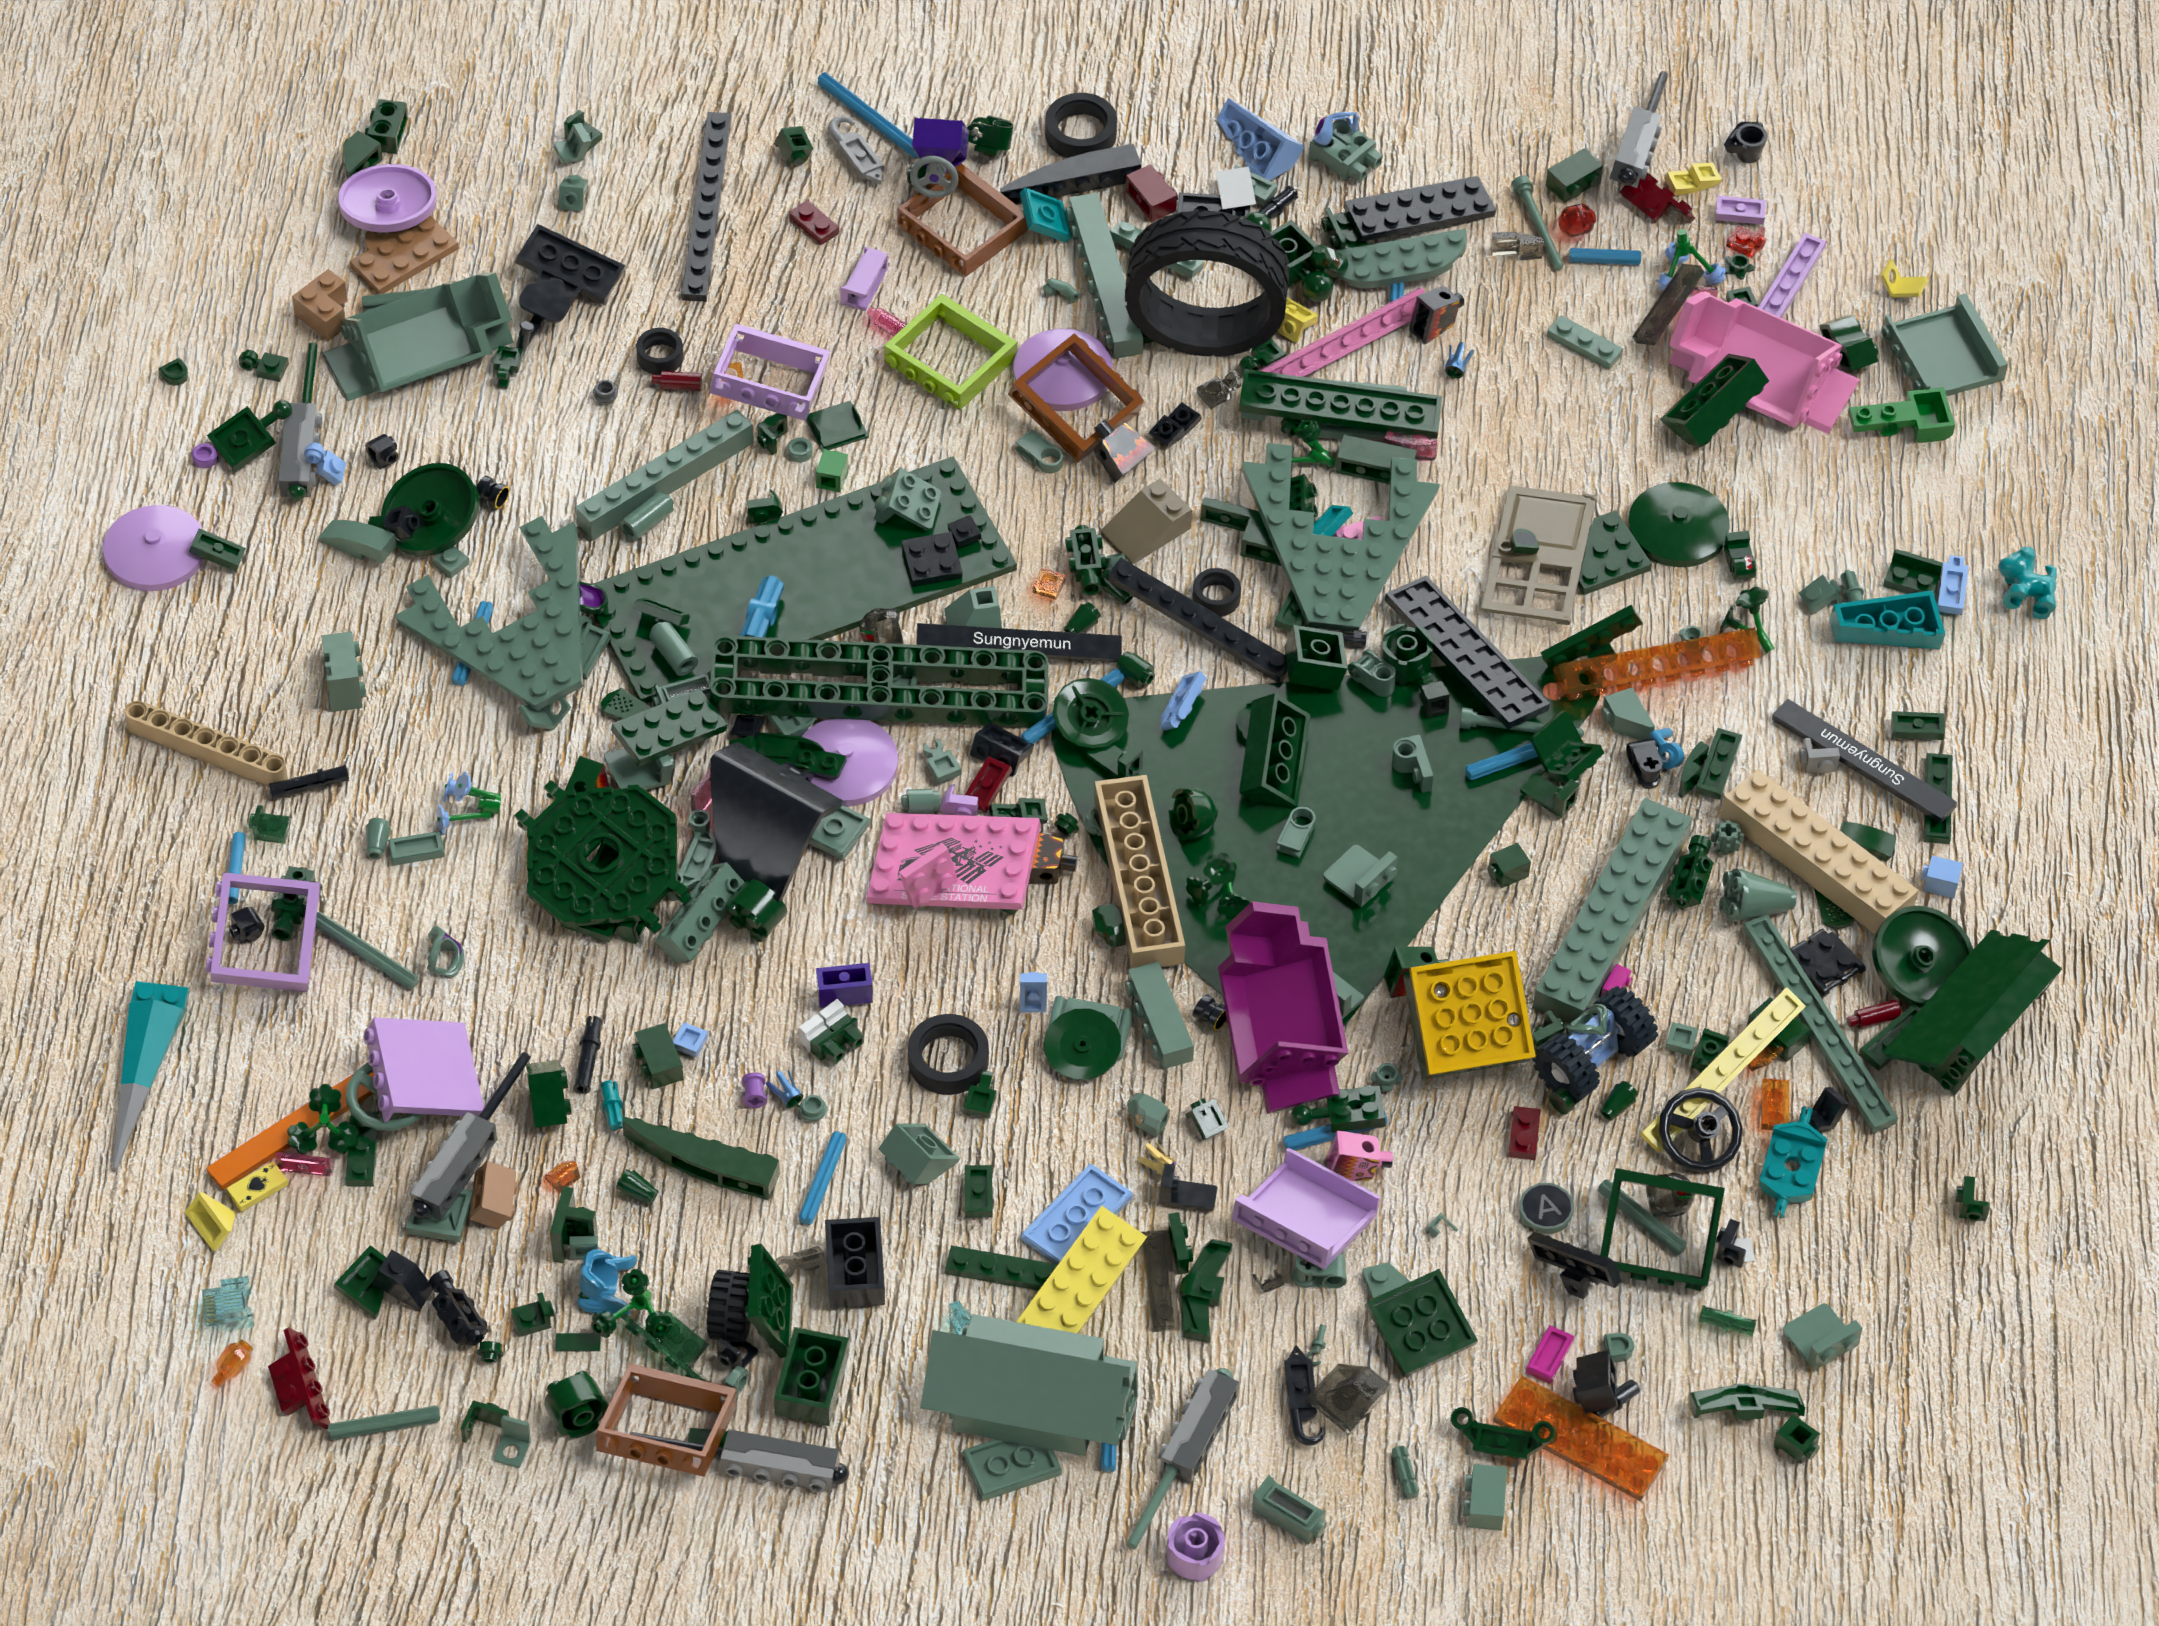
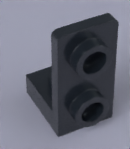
M1164 1163L1160 1186V1204L1214 1211L1218 1189L1216 1185L1179 1180L1180 1176H1175V1165Z

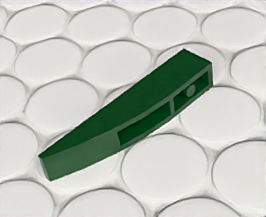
M623 1118V1135L667 1165L718 1187L770 1200L780 1175L779 1159L769 1154L754 1153L743 1147L729 1146L718 1140L700 1138L693 1133L671 1130L664 1125L657 1126L646 1123L639 1118Z

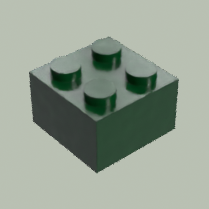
M1293 625L1284 646L1289 683L1339 690L1348 669L1343 633Z

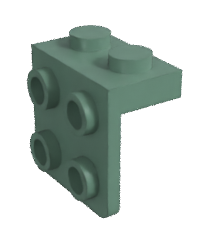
M901 467L890 476L887 475L880 485L882 492L874 506L876 509L874 520L883 524L895 513L924 530L932 528L941 497L940 489Z
M625 748L607 752L604 755V761L618 789L627 788V785L637 784L645 790L669 785L672 770L675 769V762L671 754L639 767Z
M1353 845L1324 872L1323 878L1362 907L1395 877L1397 873V856L1389 851L1379 860L1361 846Z
M1825 1303L1783 1327V1334L1813 1370L1832 1362L1835 1358L1857 1347L1860 1343L1862 1327L1856 1320L1845 1326L1831 1307Z

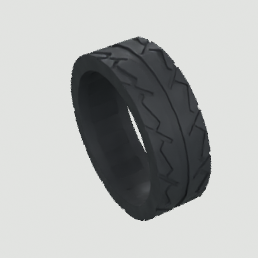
M1199 210L1180 212L1166 216L1148 225L1137 236L1131 247L1125 288V302H1127L1125 307L1129 318L1138 329L1141 328L1143 330L1142 333L1154 342L1189 355L1207 357L1215 355V357L1230 356L1249 351L1251 348L1254 349L1266 343L1277 333L1285 318L1290 266H1287L1289 261L1286 251L1277 239L1274 240L1272 238L1273 235L1262 226L1247 219H1240V216L1205 210L1203 212H1199ZM1190 260L1215 261L1241 269L1254 277L1263 286L1265 291L1260 296L1240 305L1222 308L1201 307L1184 303L1164 293L1152 282L1150 276L1161 268L1177 262Z

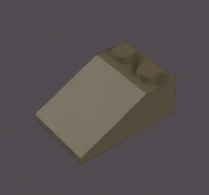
M1160 478L1140 490L1101 529L1100 534L1120 553H1124L1125 558L1131 564H1135L1191 529L1192 509Z

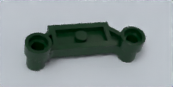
M1465 1407L1456 1408L1451 1414L1452 1425L1456 1429L1463 1431L1473 1443L1472 1450L1474 1452L1529 1461L1530 1455L1547 1445L1555 1443L1557 1440L1555 1427L1547 1421H1540L1534 1425L1532 1431L1479 1423L1475 1419L1474 1414ZM1468 1417V1422L1462 1425L1463 1419ZM1550 1431L1549 1437L1544 1439V1433Z

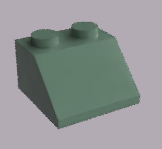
M895 1124L878 1148L885 1155V1160L890 1165L897 1167L903 1173L902 1177L904 1180L912 1185L929 1184L961 1159L926 1124Z

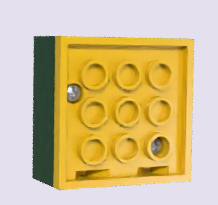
M1516 950L1411 967L1403 973L1421 1079L1525 1063L1536 1057Z

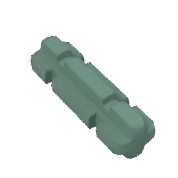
M1402 1445L1392 1449V1457L1396 1463L1395 1468L1400 1485L1403 1487V1495L1406 1499L1418 1496L1419 1488L1414 1480L1416 1478L1411 1461L1408 1458L1407 1448Z

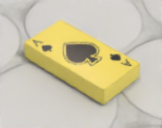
M273 1161L226 1189L228 1195L240 1211L243 1212L287 1187L289 1183L288 1179Z

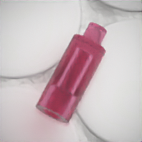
M870 307L867 311V315L871 317V322L892 336H895L907 325V323L883 308L875 309Z

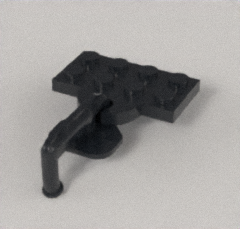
M537 224L515 261L516 264L537 273L535 283L527 284L519 297L520 307L534 315L530 322L522 321L520 323L516 348L523 349V352H525L544 320L552 323L562 321L570 310V302L577 300L581 295L604 305L624 273L626 265Z

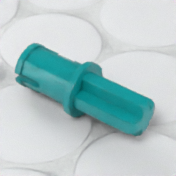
M606 1080L600 1085L603 1095L602 1110L606 1112L610 1130L616 1131L623 1128L621 1112L623 1101L619 1097L617 1082L614 1081L612 1085V1080Z

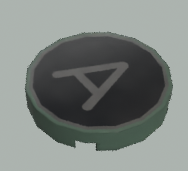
M1538 1183L1530 1186L1522 1194L1519 1202V1214L1524 1224L1529 1228L1537 1229V1232L1542 1234H1554L1564 1230L1574 1213L1573 1199L1570 1194L1561 1186L1552 1183Z

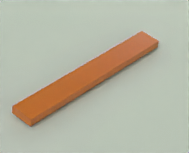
M373 1072L370 1073L369 1075H370L372 1078H374ZM353 1074L332 1087V1089H338L341 1092V1099L339 1100L341 1108L337 1112L330 1113V1122L349 1110L346 1103V1089ZM361 1084L357 1089L356 1099L358 1104L374 1094ZM308 1102L206 1167L207 1173L222 1191L289 1149L287 1129L291 1125L305 1122L311 1128L319 1122L320 1114L318 1111H312L309 1108Z

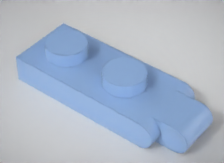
M1949 555L1948 562H1943L1937 605L1939 612L1963 614L1969 569L1968 565H1964L1965 557Z
M1201 671L1185 675L1181 678L1161 716L1162 730L1166 731L1177 728L1181 720L1185 719L1191 712L1192 705L1196 697L1202 692V686L1206 680V676Z

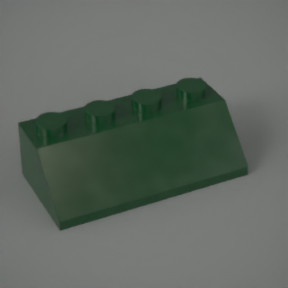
M1728 353L1660 420L1687 444L1698 447L1704 446L1712 440V436L1719 429L1728 425L1729 420L1736 413L1746 407V403L1751 398L1763 391L1769 379L1754 358Z
M1276 693L1252 700L1239 793L1258 804L1295 808L1298 805L1310 714Z

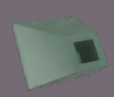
M995 586L970 589L944 609L947 625L1002 628L1000 606Z

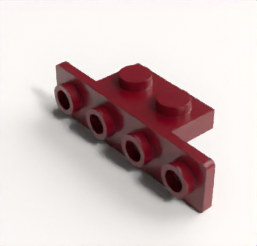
M1648 172L1645 180H1639L1637 188L1625 185L1619 191L1621 196L1654 222H1657L1671 205L1692 222L1695 219L1691 213L1693 208L1683 200L1677 202L1674 199L1675 194L1666 186L1662 189L1656 185L1658 181Z
M288 1327L283 1332L290 1352L268 1366L281 1412L289 1416L306 1405L311 1422L324 1429H328L330 1411L324 1403L321 1394L323 1389L314 1371L316 1368L315 1363L308 1352V1340L303 1333Z

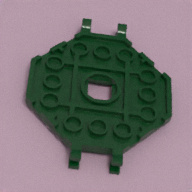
M550 780L544 786V789L549 792L546 795L553 802L535 820L522 808L514 815L518 820L517 825L527 831L528 897L565 927L642 921L653 934H656L662 928V925L658 923L659 917L650 911L669 892L673 893L675 898L684 906L692 899L691 895L688 894L689 888L680 883L677 877L676 814L638 784L627 785V788L612 789V787L592 788L589 792L576 793L575 790L564 791L555 782ZM604 842L616 851L619 856L607 868L598 869L586 858Z

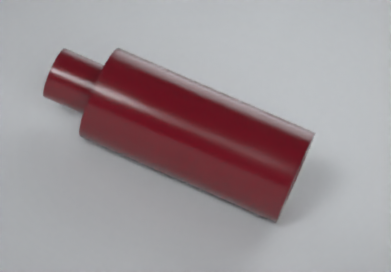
M661 371V375L652 374V384L660 385L661 389L701 391L702 373Z
M1893 999L1855 1010L1854 1015L1847 1017L1846 1021L1849 1027L1857 1026L1859 1029H1863L1898 1018L1901 1015V1008L1898 1001Z

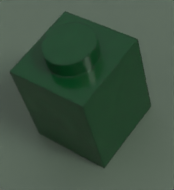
M1517 842L1491 853L1487 870L1491 879L1496 880L1499 886L1504 888L1529 877L1531 861Z

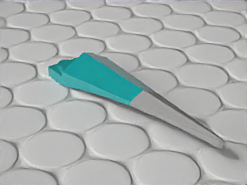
M135 981L128 1009L113 1157L114 1171L119 1168L150 1088L185 1015L190 993L188 987Z

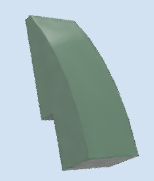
M332 520L318 537L319 541L362 560L366 556L381 564L396 547L394 533L373 525L349 520Z

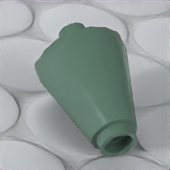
M1733 869L1732 871L1724 872V897H1721L1719 901V910L1721 913H1725L1730 921H1743L1766 914L1783 913L1795 908L1797 900L1795 889H1790L1787 885L1743 869Z

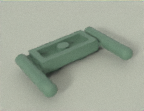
M1063 996L1055 997L1047 1031L1050 1024L1061 1014L1073 1009L1090 1008L1102 1012L1115 1022L1120 1032L1121 1052L1117 1061L1123 1058L1134 1013L1132 1009H1121L1120 1006L1070 997L1068 999H1065Z

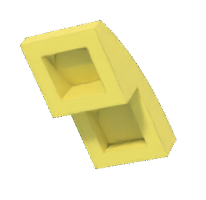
M1713 163L1691 164L1689 171L1667 172L1664 178L1675 196L1708 189L1720 184L1722 180Z

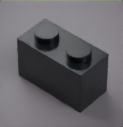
M1609 1350L1577 1357L1576 1370H1573V1378L1576 1387L1573 1388V1396L1576 1404L1581 1403L1585 1414L1616 1407L1617 1369Z

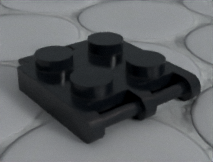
M1821 929L1809 936V940H1803L1790 948L1815 989L1824 997L1830 993L1829 990L1837 985L1846 984L1848 978L1859 972L1861 974L1866 971L1864 963L1833 931L1827 933L1824 929ZM1854 967L1853 970H1851L1850 972L1844 974L1845 971H1847V970H1849L1850 968ZM1834 978L1836 979L1834 982L1830 983L1829 985H1827V986L1825 985L1826 983H1828L1829 981L1833 980Z

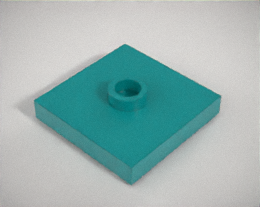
M1023 188L1020 192L1028 229L1067 243L1072 237L1063 201L1028 188Z

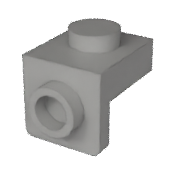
M1804 738L1803 748H1799V761L1804 763L1806 773L1837 771L1840 758L1839 749H1812L1810 738Z

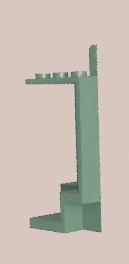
M482 272L459 281H450L342 319L341 331L345 340H349L350 343L322 352L347 400L351 401L373 392H384L492 353V350L498 349V346L514 343L507 321L512 319L497 274L494 272Z
M972 1314L969 1325H964L962 1335L932 1330L920 1408L949 1413V1418L953 1419L954 1431L1086 1456L1090 1441L1118 1446L1120 1439H1126L1139 1396L1138 1362L1105 1356L1104 1338Z

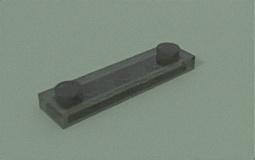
M1681 264L1632 336L1636 343L1655 345L1659 341L1661 335L1704 274V270L1700 265Z
M1169 1230L1141 1232L1147 1236L1142 1245L1152 1332L1180 1330Z

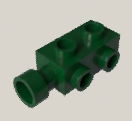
M1079 525L1074 530H1070V537L1065 538L1066 551L1072 554V557H1069L1070 573H1075L1076 582H1080L1082 593L1092 596L1102 590L1099 577L1102 574V570L1106 569L1105 554H1099V550L1103 549L1101 534L1096 535L1095 528Z
M1703 835L1692 836L1688 846L1690 852L1681 856L1679 864L1674 866L1673 872L1675 876L1672 884L1667 887L1668 898L1680 909L1701 904L1707 882L1710 878L1714 864L1707 856L1711 847V841Z
M289 866L286 875H282L280 878L316 882L315 871L304 867ZM279 893L278 896H274L271 911L275 913L276 921L271 933L276 939L289 941L295 930L294 924H302L303 918H305L307 895Z

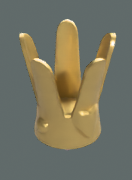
M1154 1140L1162 1153L1150 1143H1146L1145 1147L1158 1163L1142 1156H1138L1137 1160L1140 1161L1139 1163L1155 1170L1162 1177L1164 1163L1176 1166L1177 1162L1167 1156L1158 1142Z

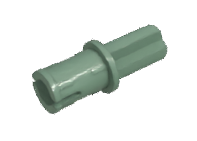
M1849 569L1845 570L1840 576L1845 590L1844 598L1848 602L1864 600V590L1859 586L1855 572Z

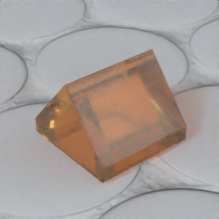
M563 1161L544 1176L546 1181L559 1194L563 1186L569 1187L581 1178L575 1161Z

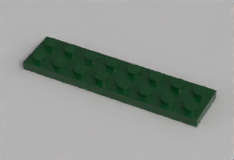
M1244 369L1238 412L1303 421L1314 420L1317 423L1437 439L1442 396Z

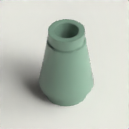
M371 818L365 826L366 855L369 858H382L391 833L390 823L385 819Z

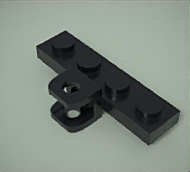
M1533 1232L1527 1238L1535 1259L1564 1269L1560 1274V1278L1570 1295L1584 1299L1588 1295L1585 1285L1587 1281L1596 1285L1602 1283L1616 1288L1622 1282L1617 1264L1609 1257H1602L1589 1250H1583L1570 1243H1564L1553 1239L1549 1235L1545 1236L1537 1232Z

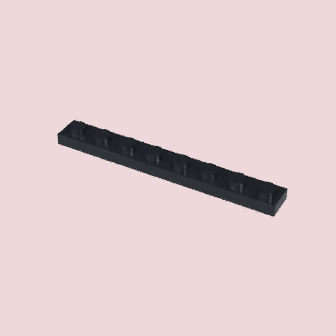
M1120 558L1107 574L1106 580L1276 682H1280L1288 672L1286 655L1123 558Z

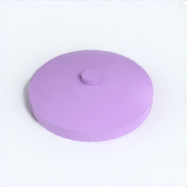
M384 164L363 169L349 177L340 188L338 200L341 214L350 224L372 232H395L416 226L428 218L436 207L437 193L433 180L423 171L406 165Z
M1051 329L1032 336L1021 345L1014 358L1013 376L1014 381H1016L1073 333L1079 338L1084 339L1097 355L1104 358L1111 369L1112 360L1105 346L1093 336L1073 329ZM1070 351L1028 384L1055 411H1072L1087 407L1099 400L1108 390Z
M151 505L134 509L117 519L106 533L103 542L106 566L116 580L133 589L161 591L176 587L190 579L203 564L204 558L189 552L198 529H202V527L189 513L172 506Z
M830 718L815 724L802 735V737L820 744L826 752L846 756L847 762L838 779L814 775L811 783L842 799V805L845 807L865 804L878 798L891 786L896 777L898 753L895 743L883 728L869 720Z

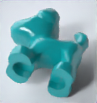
M2030 546L2022 547L2020 550L2009 554L2006 558L1999 561L1998 568L2001 575L2004 576L2007 584H2012L2009 591H2006L2003 596V604L2009 609H2017L2020 607L2023 599L2026 600L2027 597H2034L2037 603L2033 607L2032 615L2037 619H2047L2050 613L2056 609L2054 594L2057 585V569L2053 565L2045 566L2047 575L2034 573L2036 553Z

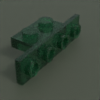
M668 1310L664 1311L671 1318L672 1328L668 1334L660 1338H654L648 1334L645 1326L634 1317L626 1313L621 1315V1318L627 1322L625 1328L637 1337L639 1334L647 1339L644 1344L654 1352L662 1351L666 1355L664 1360L676 1370L681 1367L686 1372L685 1377L710 1382L692 1367L710 1344Z

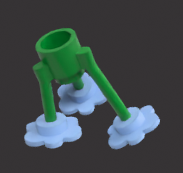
M453 772L450 773L448 782L445 784L446 789L443 802H446L448 795L453 796L454 794L455 800L458 802L462 800L463 796L470 795L477 797L476 808L481 809V812L449 816L448 812L444 811L441 804H439L436 816L441 835H445V828L449 827L450 821L476 818L490 819L491 814H498L501 805V794L472 787L471 777L468 776L467 772H463L462 776L460 775L457 780H452Z

